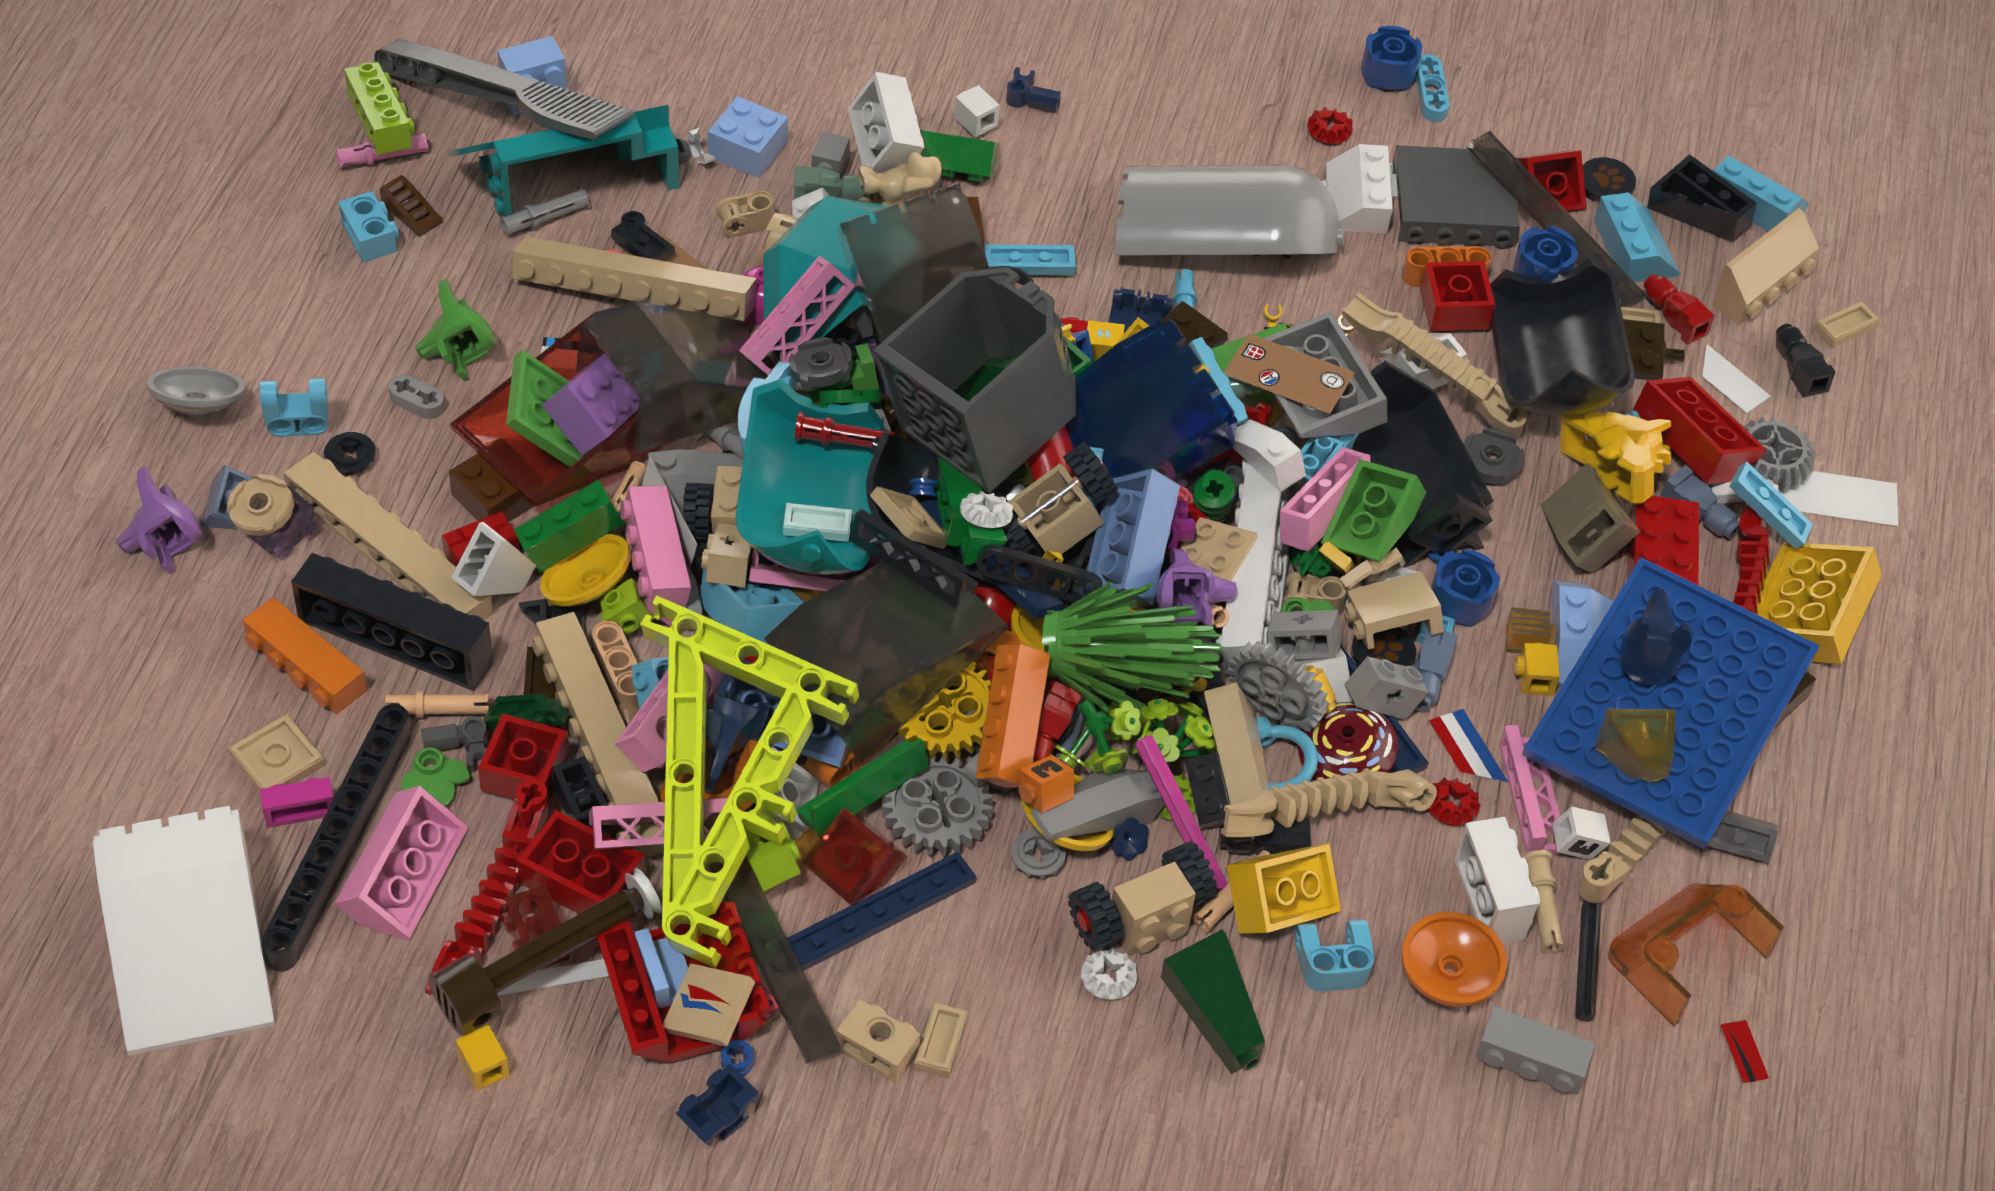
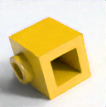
M1524 643L1521 656H1516L1514 662L1515 675H1520L1521 694L1554 696L1560 678L1557 645Z

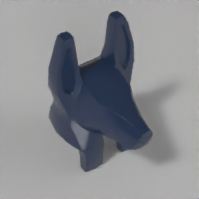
M1659 589L1653 592L1648 599V604L1642 617L1629 625L1621 642L1622 668L1631 679L1645 686L1664 683L1674 677L1681 661V656L1690 649L1693 639V631L1690 624L1682 623L1676 630L1665 590Z
M727 675L723 677L718 686L711 708L706 709L705 750L712 754V765L705 785V792L710 794L713 793L728 761L743 752L750 739L755 741L758 738L766 722L770 705L759 701L756 708L726 697L725 693L731 679Z

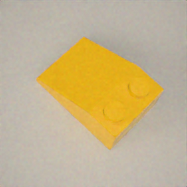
M1330 843L1250 858L1227 865L1238 934L1268 933L1341 912Z

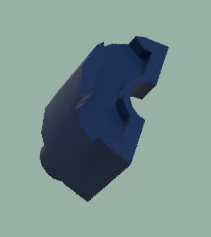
M731 1064L723 1070L715 1071L706 1082L708 1089L700 1096L695 1094L689 1095L683 1100L679 1110L675 1113L708 1146L712 1144L713 1138L717 1136L724 1141L735 1133L750 1117L745 1112L752 1102L756 1103L759 1100V1092Z

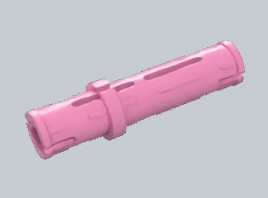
M424 133L411 136L412 148L377 155L372 143H369V141L362 142V145L336 149L338 164L340 168L362 163L371 165L373 161L428 152L427 139Z

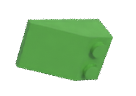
M1359 459L1321 544L1330 542L1342 552L1380 563L1413 522L1425 497L1426 491L1419 478L1410 473Z

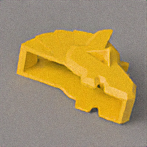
M1610 411L1606 413L1587 412L1579 415L1561 416L1560 452L1583 464H1590L1608 489L1618 487L1616 495L1634 505L1642 504L1654 494V474L1662 473L1663 465L1671 463L1670 446L1662 445L1661 434L1662 431L1671 427V421L1664 419L1646 421L1635 416H1625ZM1585 434L1595 439H1585Z

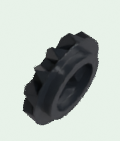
M345 432L334 436L328 441L324 448V458L330 460L342 475L351 471L357 475L360 469L368 470L369 464L375 461L376 449L373 441L368 436L358 432ZM344 452L349 454L356 452V458L352 456L345 458Z

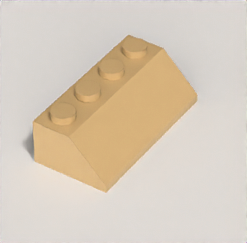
M1798 208L1725 265L1712 306L1740 325L1749 317L1753 319L1757 316L1765 304H1772L1783 290H1790L1802 275L1807 276L1813 271L1817 264L1815 258L1819 247L1804 211Z

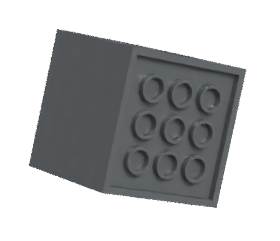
M1008 267L962 272L873 350L901 431L925 446L926 449L987 493L992 492L1076 415L1075 375L1071 373V361L1066 346L1068 343L1061 328L1062 321L1054 312V299L1043 290L1040 291V287L1032 281H1029L1020 289L1012 286L1020 277L1019 274ZM1016 358L1015 361L969 402L953 392L989 359Z

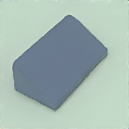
M223 465L214 478L201 525L211 528L238 530L229 517L227 502L230 493L238 483L243 480L247 482L253 479V477Z

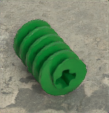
M1209 470L1196 482L1193 504L1212 521L1226 524L1231 517L1235 493L1232 478L1225 472Z

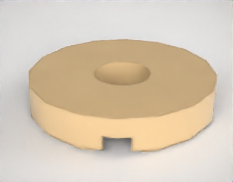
M259 474L253 476L254 479H250L247 482L243 480L237 484L229 495L227 502L229 517L236 528L247 535L262 536L273 533L283 527L292 515L294 508L293 495L285 482L274 475ZM262 499L268 500L264 508L259 510L252 509L257 501Z

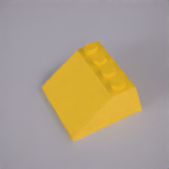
M1783 542L1764 580V590H1761V603H1758V615L1820 645L1812 662L1842 664L1882 576L1874 547L1805 543L1795 549L1788 542Z

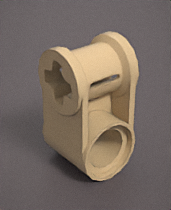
M756 191L751 194L727 197L719 201L716 205V212L722 218L724 234L729 237H737L755 231H765L771 218L774 216V200L772 195L765 191Z
M1294 572L1287 576L1285 583L1288 592L1283 600V604L1288 599L1295 597L1304 598L1308 602L1323 599L1338 610L1339 616L1343 613L1347 588L1340 578L1334 576L1318 577L1307 573L1302 576L1299 572ZM1299 581L1302 582V586H1301V587L1298 586Z

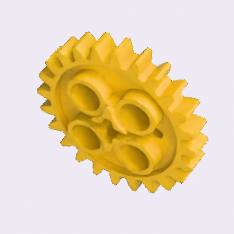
M946 657L944 665H939L936 658H934L931 668H927L926 665L920 663L921 673L919 674L911 670L908 671L910 682L900 680L902 691H894L896 702L891 704L894 714L893 721L894 725L898 726L899 737L905 736V740L908 739L911 743L921 738L924 741L925 749H928L930 758H933L937 751L942 752L944 760L947 759L950 751H954L956 757L961 758V749L966 748L971 754L974 753L973 743L976 742L981 745L983 725L989 701L991 682L990 679L988 680L987 671L984 669L977 673L976 663L974 662L965 668L963 658H960L956 665H952L950 657ZM951 686H959V688L955 690L948 689ZM921 701H930L925 705L918 704ZM967 711L975 712L972 715H964ZM937 726H945L942 730H933Z

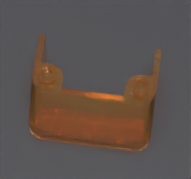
M1710 883L1690 884L1615 937L1611 942L1608 950L1610 963L1673 1027L1679 1024L1692 996L1668 972L1675 967L1679 959L1678 948L1673 942L1717 911L1748 943L1767 959L1771 956L1784 930V926L1747 890L1740 886Z

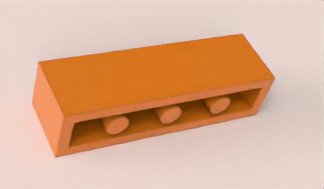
M274 597L242 620L245 630L244 640L247 645L254 651H261L275 669L285 671L298 688L302 689L304 687L309 691L316 703L322 708L327 706L337 715L367 691L364 671Z
M1023 644L998 645L994 659V671L989 690L986 719L983 725L980 754L977 760L976 779L1005 788H1019V769L1033 763L1050 660L1049 653Z

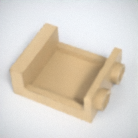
M1422 572L1347 590L1348 603L1344 604L1346 619L1348 623L1353 622L1357 640L1362 639L1368 650L1374 648V633L1420 621L1425 623L1431 635L1444 632L1441 604Z

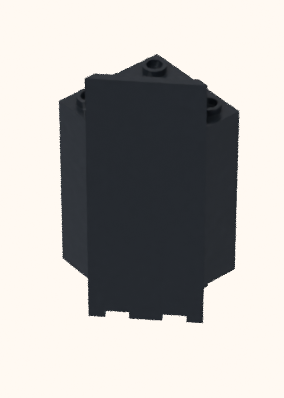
M1385 360L1380 365L1374 367L1370 373L1387 398V422L1359 433L1354 440L1351 450L1370 455L1371 463L1416 475L1426 491L1413 522L1394 544L1393 549L1397 548L1405 560L1403 567L1415 565L1416 560L1426 557V553L1429 550L1439 554V556H1444L1445 552L1449 553L1454 550V554H1456V549L1469 546L1474 551L1484 549L1477 532L1493 521L1486 508L1494 502L1490 492L1436 391Z

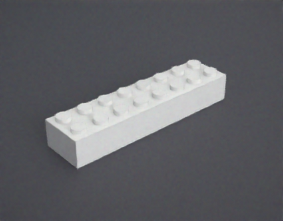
M1245 459L1242 463L1245 479L1244 483L1239 485L1241 506L1236 508L1235 521L1237 528L1255 532L1258 538L1232 579V582H1235L1237 585V593L1232 601H1226L1229 620L1222 627V634L1216 641V643L1222 645V650L1217 652L1223 655L1224 672L1230 676L1231 674L1227 672L1230 666L1228 662L1241 645L1245 646L1248 642L1254 645L1257 641L1265 648L1269 643L1267 629L1274 612H1281L1289 562V549L1291 546L1280 543V510L1298 493L1299 486L1297 481L1282 492H1279Z

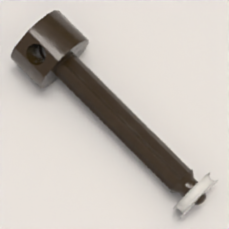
M634 868V875L632 876L629 873H625V882L628 890L619 889L612 896L484 968L481 967L473 956L466 954L429 975V984L434 998L453 1029L459 1035L464 1036L501 1015V1003L497 995L498 992L628 918L635 917L638 909L648 919L653 918L654 912L661 914L662 906L659 897L646 875L638 868Z

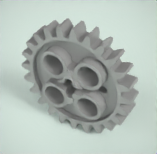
M1259 641L1254 645L1248 642L1245 646L1241 645L1228 662L1230 666L1227 672L1231 674L1229 681L1238 684L1254 709L1260 712V717H1269L1272 725L1280 722L1281 725L1292 726L1299 730L1302 728L1304 731H1308L1310 727L1315 728L1326 714V707L1329 705V702L1324 700L1327 693L1320 690L1323 683L1314 681L1313 677L1316 673L1307 672L1304 669L1306 663L1301 662L1298 664L1295 661L1294 654H1291L1289 657L1286 656L1282 647L1275 651L1271 643H1268L1264 648Z
M928 757L929 767L882 796V816H886L885 826L892 827L893 838L903 835L902 846H906L911 842L915 843L914 852L916 853L922 847H927L928 856L933 854L935 848L940 850L942 856H946L947 848L949 847L955 852H960L961 843L970 848L972 847L973 838L979 840L982 838V830L988 829L989 818L992 817V795L988 794L989 784L985 783L982 786H977L964 775L966 766L963 769L959 768L960 759L958 758L952 764H947V759L944 760L943 757L940 763L935 762L934 758ZM926 783H929V784H930V786H931V788H932V791H931V789H929V787H928V785H927ZM942 819H943L944 823H946V825L948 826V828H946V827L944 826V824H943V822H942Z

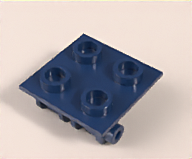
M1121 287L1120 290L1114 289L1108 323L1125 324V333L1139 317L1154 328L1172 311L1174 299L1168 298L1167 294L1153 293V297L1150 298L1151 292L1147 291L1146 297H1141L1142 290H1138V295L1136 296L1135 290L1124 289V287Z

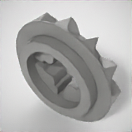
M1036 829L1021 833L1012 844L1011 859L1015 863L1016 870L1024 871L1028 878L1031 875L1039 876L1041 879L1049 874L1056 875L1058 869L1064 866L1066 849L1049 841ZM1036 845L1041 855H1043L1042 862L1037 861L1036 857L1032 856Z

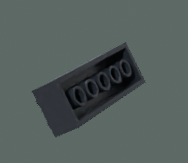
M315 553L310 554L291 580L298 618L307 625L471 691H475L493 664L489 622H486L477 615H468L456 610L449 604L438 603L426 598L419 592H410L396 586L391 581L380 580L368 575L361 569H352L338 563L331 557H322Z

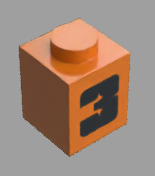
M1050 755L1019 769L1020 798L1041 813L1074 798V769L1055 756Z

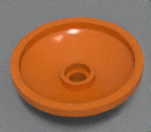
M1439 912L1420 919L1410 928L1402 945V966L1409 981L1424 996L1444 1005L1464 1007L1481 1003L1490 998L1499 989L1506 974L1507 956L1497 934L1482 921L1463 913ZM1445 969H1451L1455 973H1449Z

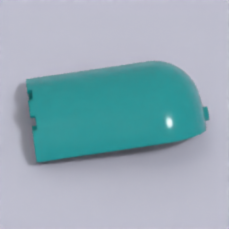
M782 379L754 387L736 508V526L740 535L761 555L792 570L822 575L843 574L861 570L867 564L870 554L850 541L855 513L863 509L871 514L866 495V479L873 455L870 454L871 448L836 442L825 446L821 444V441L803 438L801 441H795V427L799 412L805 413L807 417L819 419L832 417L835 423L883 431L884 422L869 402L847 406L829 404L828 408H820L812 405V399L798 394ZM786 503L852 510L849 542L826 540L819 530L797 537L783 535Z

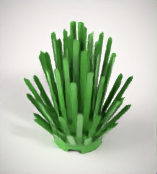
M1112 581L1061 611L1047 610L1048 615H1045L1042 645H1044V652L1050 654L1047 678H1058L1071 689L1081 693L1084 699L1087 700L1089 698L1092 704L1095 703L1106 712H1109V706L1087 689L1119 705L1122 701L1129 700L1132 702L1133 708L1139 709L1140 715H1142L1140 708L1146 705L1127 696L1125 691L1093 677L1128 689H1134L1137 686L1190 698L1186 692L1173 690L1170 684L1193 687L1194 684L1192 682L1186 681H1195L1192 676L1213 678L1214 675L1211 671H1220L1217 665H1199L1204 661H1218L1220 658L1218 654L1198 653L1196 651L1222 650V645L1219 643H1202V640H1200L1218 639L1221 634H1216L1213 626H1196L1198 622L1162 623L1172 622L1175 618L1194 616L1197 613L1195 610H1192L1194 605L1128 612L1130 607H1134L1138 603V600H1132L1108 607L1146 593L1147 590H1150L1152 583L1136 589L1132 587L1115 594L1117 588H1111Z

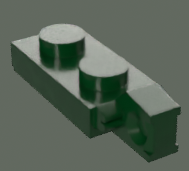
M546 694L497 696L483 720L486 723L487 730L496 729L502 714L544 725L548 723L556 726L564 724L570 713L561 705L560 700L548 698Z

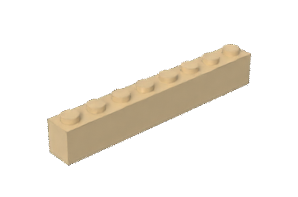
M527 236L512 251V279L745 321L754 309L757 278Z
M313 451L284 472L286 485L295 500L402 588L410 592H419L428 599L441 604H449L458 611L468 615H477L484 620L493 615L491 595L473 596L454 581L451 577L457 566L450 563L441 550L429 546L416 530H410L402 524L400 518L394 512L386 511L380 506L378 500L373 495H367L360 490L352 478L349 476L344 477L339 473L330 460H323Z
M575 612L537 622L535 637L531 638L533 650L537 657L542 656L545 663L543 670L546 680L549 684L554 683L557 690L555 692L556 700H560L561 705L570 713L567 720L570 735L573 739L578 738L581 745L579 748L580 756L586 757L608 806L659 802L646 771L641 772L615 745L626 729V726ZM654 822L637 823L632 829L643 838H652L659 831L660 827ZM616 825L618 830L617 840L625 832L620 825ZM664 831L658 837H664ZM628 833L624 839L635 838ZM664 845L632 848L644 854L645 859L664 853Z

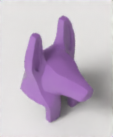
M142 467L137 472V485L143 505L137 510L126 530L116 539V543L121 550L127 553L142 548L144 553L151 559L158 555L163 569L171 574L176 571L172 556L189 548L202 538L203 534L194 513L184 503L175 499L167 485L162 486L159 491L148 469Z
M1182 549L1169 550L1171 566L1162 574L1156 587L1158 607L1194 605L1192 610L1197 612L1194 616L1175 618L1173 622L1202 621L1204 625H1211L1212 608L1210 604L1232 601L1237 593L1236 583L1214 576L1211 571L1193 564L1187 553Z

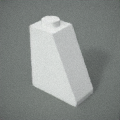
M479 522L451 578L473 596L522 593L536 565L487 524Z

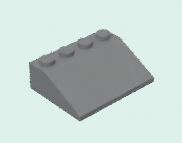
M1331 311L1263 338L1356 372L1330 414L1273 393L1300 438L1359 434L1387 422V398Z

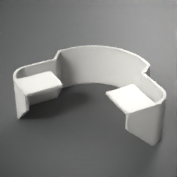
M700 128L689 131L690 151L694 158L700 156L702 159L698 161V164H707L715 161L714 156L708 153L704 154L699 141Z

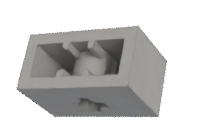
M1338 610L1274 612L1267 629L1268 642L1271 643L1275 651L1282 647L1286 656L1289 657L1291 654H1294L1295 659L1336 658L1342 641Z
M1368 656L1345 683L1357 708L1376 711L1405 720L1429 693L1422 681L1421 673L1414 667L1402 666L1386 659L1379 660Z

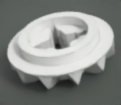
M980 491L978 495L969 493L967 498L962 499L960 506L961 515L968 522L982 528L1003 527L1011 522L1013 516V505L1007 503L1004 497H996L994 493L990 495L985 494L983 491Z
M1114 947L1105 951L1099 949L1091 956L1087 955L1081 969V978L1086 989L1094 996L1106 1000L1120 999L1128 995L1134 989L1138 977L1136 963L1129 959L1127 952L1121 954L1116 952ZM1104 964L1109 966L1111 970H1117L1115 982L1108 974L1102 975Z

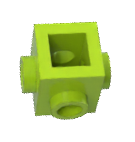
M632 578L599 598L603 610L600 613L602 621L617 623L625 637L641 627L640 624L646 614L652 616V620L654 619V614L646 609L644 596H639L638 583Z

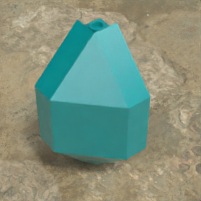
M826 196L810 206L763 254L764 320L820 255L856 285L811 339L824 337L872 297L919 247L918 229L899 207ZM833 276L826 284V295L836 294L844 284L837 277ZM820 302L808 305L805 309L806 319H813L819 315ZM800 326L790 327L785 332V343L797 341L800 337ZM780 350L772 351L780 360Z

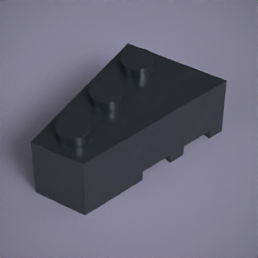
M1689 154L1651 186L1647 208L1733 241L1752 225L1757 202Z

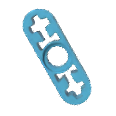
M1421 55L1416 83L1422 115L1429 121L1440 122L1446 119L1450 105L1442 62L1434 55ZM1433 85L1436 86L1439 90L1432 91L1427 89L1425 86Z

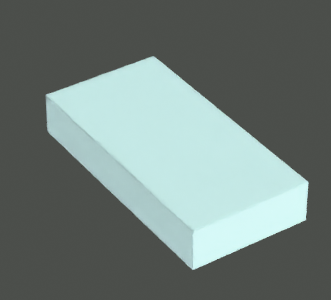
M786 503L783 535L797 537L819 530L826 540L849 542L852 510Z

